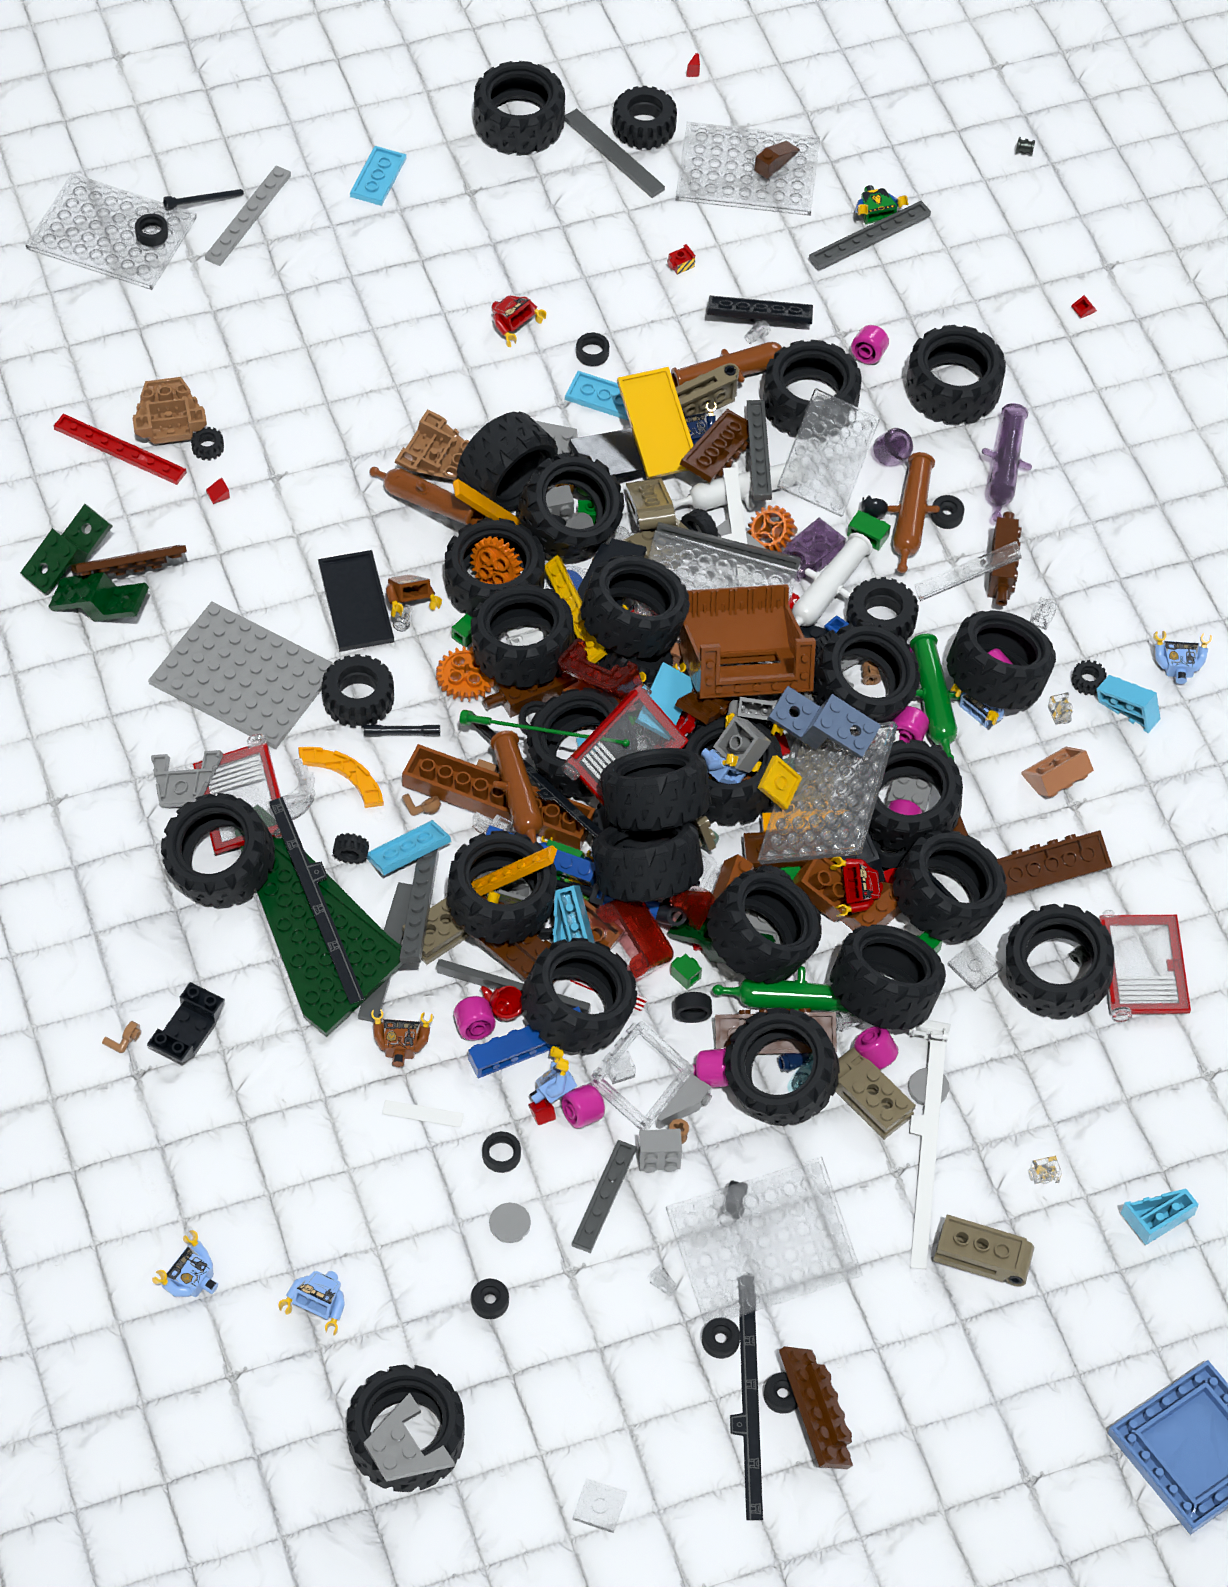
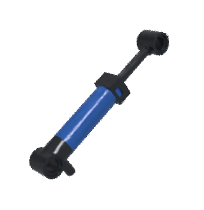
M557 878V888L563 889L576 885L558 880ZM594 883L593 889L580 886L582 895L589 896V902L593 905L621 911L674 926L675 928H682L688 922L687 912L683 908L675 906L678 895L669 897L667 904L658 901L623 902L604 895L596 883ZM677 912L683 915L680 922L673 921V915Z

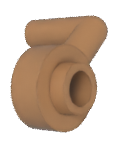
M408 793L402 796L412 816L422 812L433 814L440 809L441 802L438 796L428 798L417 807H415Z
M134 1021L129 1022L123 1032V1039L120 1044L108 1037H104L102 1044L119 1053H124L129 1043L139 1038L141 1034L140 1024Z

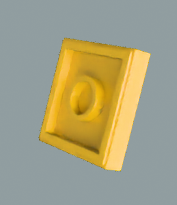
M775 755L772 756L757 788L781 809L786 810L803 777L780 757Z

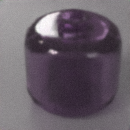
M901 428L889 429L877 437L873 444V452L877 460L889 467L898 465L906 460L913 451V441L910 435Z

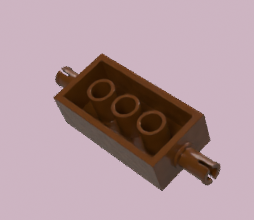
M1010 511L1004 512L1003 517H997L992 539L988 597L996 598L995 603L998 606L1007 605V600H1010L1011 593L1015 592L1018 578V553L1021 543L1019 538L1021 537L1022 527H1018L1019 519H1014L1015 514Z
M585 657L572 663L569 662L568 668L561 675H555L552 681L542 685L535 684L532 687L518 688L516 685L506 686L497 683L494 678L495 693L483 697V704L488 709L502 703L509 717L512 718L519 715L521 708L526 703L531 701L547 702L553 696L558 697L562 695L563 689L578 682L577 672L589 669V663Z

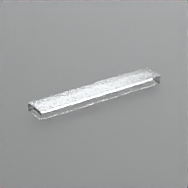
M1017 542L1010 543L915 584L919 601L928 599L1021 559L1022 556Z

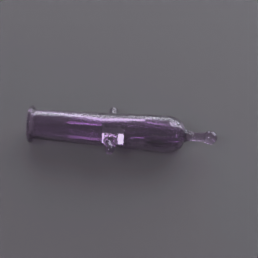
M1016 403L1006 404L1002 407L1001 414L1003 419L996 450L982 449V454L992 457V460H994L987 495L989 500L995 505V512L992 514V520L995 522L997 517H1002V507L1008 505L1014 499L1018 468L1032 469L1030 463L1024 462L1020 458L1024 422L1028 418L1029 412L1026 407Z

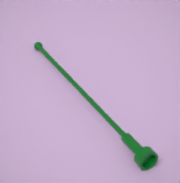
M462 710L459 718L460 724L470 726L472 723L497 724L586 739L590 736L496 721L490 717L473 715V712L470 710ZM601 737L599 740L623 744L625 747L630 745L628 739L617 740Z

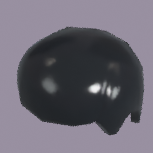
M868 495L865 500L862 497L861 511L879 519L887 514L888 504L883 499H872Z

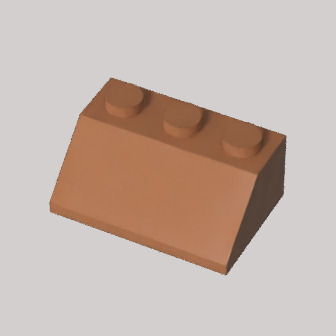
M1066 746L1025 769L1021 774L1039 795L1053 797L1058 794V791L1071 787L1075 781L1085 779L1094 770L1086 750Z

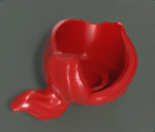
M485 986L480 988L483 992V998L488 1000L496 1018L510 1021L516 1019L525 1011L522 1010V994L516 987L504 986L496 988L493 992Z

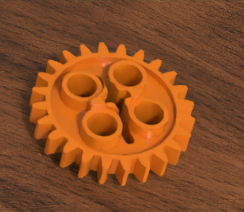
M489 536L475 544V547L472 549L473 554L470 555L474 559L470 563L475 566L472 571L477 572L475 578L479 577L481 582L488 584H502L515 579L524 570L522 567H519V564L522 563V561L517 560L519 554H514L515 548L510 549L509 542L504 544L503 539L498 541L497 537L492 539Z
M463 646L462 651L455 648V653L448 651V656L443 655V661L439 660V666L436 667L438 686H441V691L447 690V696L453 694V699L460 696L461 701L465 697H467L468 701H471V697L478 700L479 694L485 697V691L490 693L491 687H494V677L488 678L480 670V665L476 664L472 646L469 650H466L465 646Z

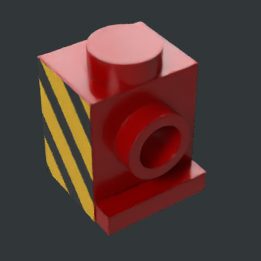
M685 244L683 248L669 253L667 263L669 268L673 269L678 275L695 267L696 255Z

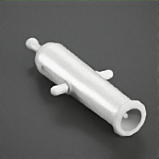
M798 457L791 462L770 466L772 491L797 483L801 485L806 483L805 468ZM733 462L732 467H737L741 500L745 501L748 510H753L754 504L751 499L753 497L751 471L743 473L738 463ZM724 477L714 479L711 483L706 481L696 484L691 488L689 496L683 499H671L674 510L679 506L692 505L695 509L699 508L706 511L728 504Z
M851 533L848 537V542L821 573H817L809 568L805 570V574L814 579V582L792 607V613L799 626L806 627L816 623L836 595L849 599L851 592L844 589L843 585L866 555H870L873 551L872 543L867 537L860 533Z

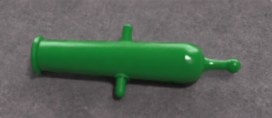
M929 633L915 636L909 645L915 653L919 664L918 672H920V689H917L915 696L922 699L924 713L929 719L927 730L930 739L936 745L942 746L948 758L951 757L954 760L950 744L956 739L957 724L950 699L959 700L961 695L956 697V692H950L947 689L936 646L938 642L937 637Z
M803 966L798 969L797 980L795 981L782 980L779 983L766 984L764 981L755 982L745 979L738 987H723L717 984L712 988L714 995L721 996L726 994L737 996L740 1002L749 1008L772 1009L781 1007L798 1011L802 1008H811V1011L849 1012L840 1004V1000L835 997L831 985L808 983L805 981L806 969Z

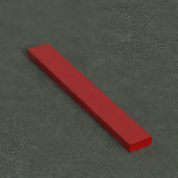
M64 413L53 425L54 430L175 485H178L187 473L186 468Z

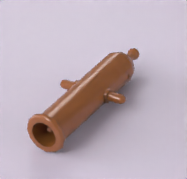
M767 342L734 353H729L726 349H722V356L680 369L672 368L671 376L675 387L686 381L697 378L701 374L708 373L727 363H732L739 368L738 382L743 383L745 380L744 376L766 371L769 360L771 358L774 359V354L782 346L777 342Z
M923 452L913 453L908 458L910 466L902 503L888 506L889 513H899L893 547L897 554L901 556L897 570L902 574L908 570V557L915 555L920 549L925 515L940 511L939 506H928L927 504L931 470L935 467V460L931 455Z
M375 466L369 470L372 477H379L384 480L387 492L465 525L469 523L474 525L477 523V520L485 518V515L456 498L455 494L406 470L395 468L385 473Z
M501 731L496 733L490 741L492 749L495 750L502 781H494L493 787L502 789L505 792L515 831L528 836L532 843L537 841L536 836L543 827V819L535 798L541 797L536 793L540 790L534 789L531 786L518 746L519 737L517 733Z

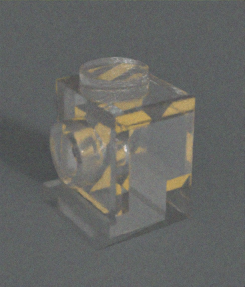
M1068 692L1050 696L1048 709L1055 725L1067 724L1072 721L1073 706L1068 702Z
M1055 1155L1032 1160L1028 1174L1030 1180L1034 1181V1184H1047L1053 1180L1055 1183H1059L1062 1171Z

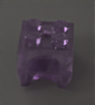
M819 517L789 541L782 553L801 558V567L797 571L796 577L800 580L808 577L805 574L807 568L815 572H820L844 547L846 538Z

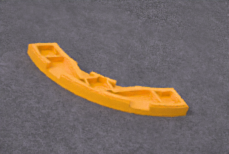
M298 747L301 767H321L337 772L356 787L362 797L365 808L384 806L379 785L370 775V772L355 759L341 752L324 750L321 747Z

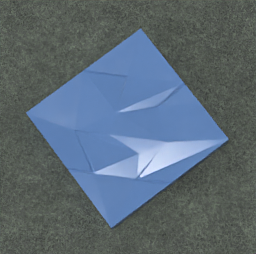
M1207 1360L1115 1423L1108 1431V1435L1190 1535L1228 1509V1383L1210 1361Z

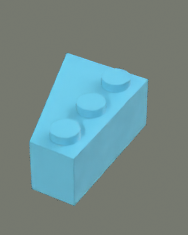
M1108 675L1097 688L1099 703L1118 715L1120 712L1130 718L1129 722L1132 724L1137 722L1145 727L1143 731L1147 733L1161 719L1157 693L1111 675Z
M573 885L556 890L553 943L562 939L570 942L572 938H586L589 942L595 943L580 886Z
M1187 1189L1164 1193L1154 1198H1143L1141 1201L1125 1202L1121 1215L1144 1244L1147 1245L1194 1216L1199 1204Z

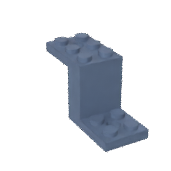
M789 686L785 688L767 718L815 750L829 738L860 759L864 756L881 727L880 724L833 694L819 706ZM795 708L798 711V717H792L789 709ZM850 728H857L859 736H853L850 733Z

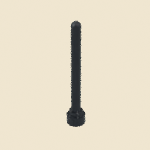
M237 189L183 198L166 196L163 198V204L167 211L173 210L177 205L242 196L244 191Z

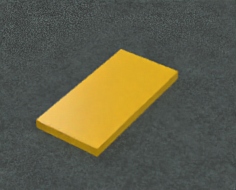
M669 367L618 377L616 381L647 480L688 471L679 464L681 459L693 447V442Z

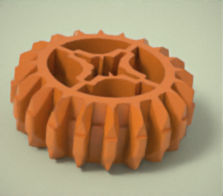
M768 505L767 510L761 507V513L755 511L757 516L755 518L750 517L753 523L748 524V527L751 529L747 533L766 549L777 550L781 553L782 547L788 549L786 544L788 542L793 543L790 537L795 536V533L792 531L796 529V526L792 525L795 520L791 518V514L786 512L784 508L780 509L776 505L774 508ZM779 517L782 521L773 522L770 518ZM770 538L773 542L764 543L761 539Z

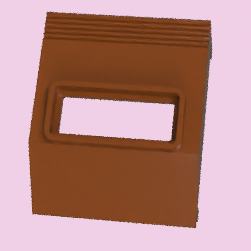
M788 584L687 590L690 606L680 631L679 639L683 661L700 699L782 694L787 686L798 693L813 692L816 641L814 638L804 637L788 605ZM765 661H778V662H779V663H769V664H754V665H738V666H723V667H720V664L749 663V662H765Z

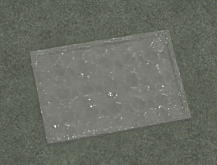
M817 388L814 389L777 488L840 517L844 516L880 418Z

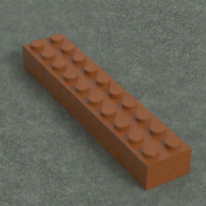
M417 744L402 772V786L431 797L438 796L439 800L513 826L505 792L502 789L493 787L494 781H502L499 773ZM535 797L543 819L542 830L537 836H545L546 839H551L552 837L555 842L581 850L589 831L557 801ZM568 799L585 816L593 821L595 808Z

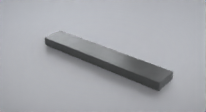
M621 1140L617 1141L573 1239L572 1247L588 1253L592 1252L637 1151V1146Z

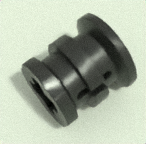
M1019 137L1016 154L1020 151L1023 152L1022 154L1029 153L1033 155L1035 140H1022Z
M1080 945L1075 948V951L1069 953L1071 960L1080 967L1090 959L1088 952Z

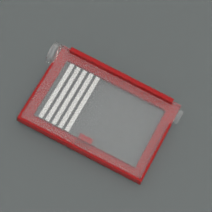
M637 685L561 766V769L572 780L579 778L603 806L604 800L600 777L601 772L611 762L622 756L643 750L657 748L682 749L689 741L650 697L652 691L646 685ZM628 739L630 745L625 747L623 744H617L615 741Z
M254 734L247 739L248 746L223 754L204 795L213 794L217 796V793L234 795L236 798H242L259 814L272 836L283 838L269 804V801L280 798L281 793L265 735ZM203 761L193 763L194 769H201ZM220 827L210 831L215 854L244 846L245 834L241 829Z
M1105 910L1103 915H1099L1100 922L1106 926L1114 945V972L1111 986L1108 988L1112 1020L1115 1022H1126L1132 1018V1014L1190 1013L1191 1007L1177 914L1115 915L1113 910Z

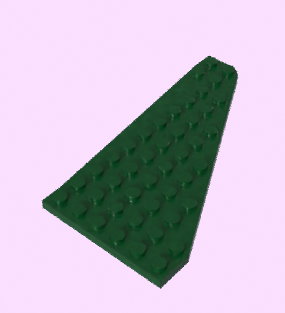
M257 805L254 808L268 828L278 825L276 820L260 806ZM235 829L236 838L245 836L243 830ZM282 834L272 836L275 850H273L275 860L272 871H268V879L259 890L256 889L303 1017L327 1037L403 965L400 961L402 946L392 939L328 874V877L318 882L365 998L350 1004ZM306 853L309 863H315V861Z

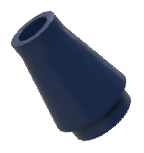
M783 1053L778 1057L780 1070L787 1073L809 1064L807 1053Z

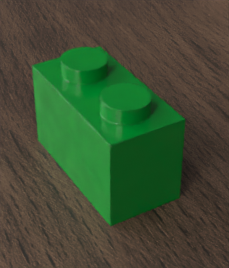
M858 510L848 525L847 536L849 537L851 533H860L870 540L873 549L879 551L889 537L891 525Z

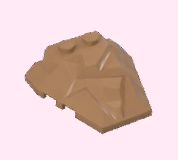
M182 377L145 381L140 395V403H137L136 415H133L132 418L136 435L148 438L153 444L191 440L193 432L200 431L207 425L205 409L203 406H199L197 398L191 395L190 388Z
M427 409L419 422L416 433L407 447L402 448L394 463L410 471L457 480L458 463L469 440L461 438L459 431L456 428L453 430L447 424V420L444 417Z

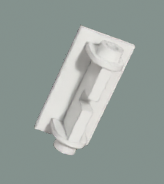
M926 1020L922 1025L909 1029L908 1036L947 1043L951 1024Z

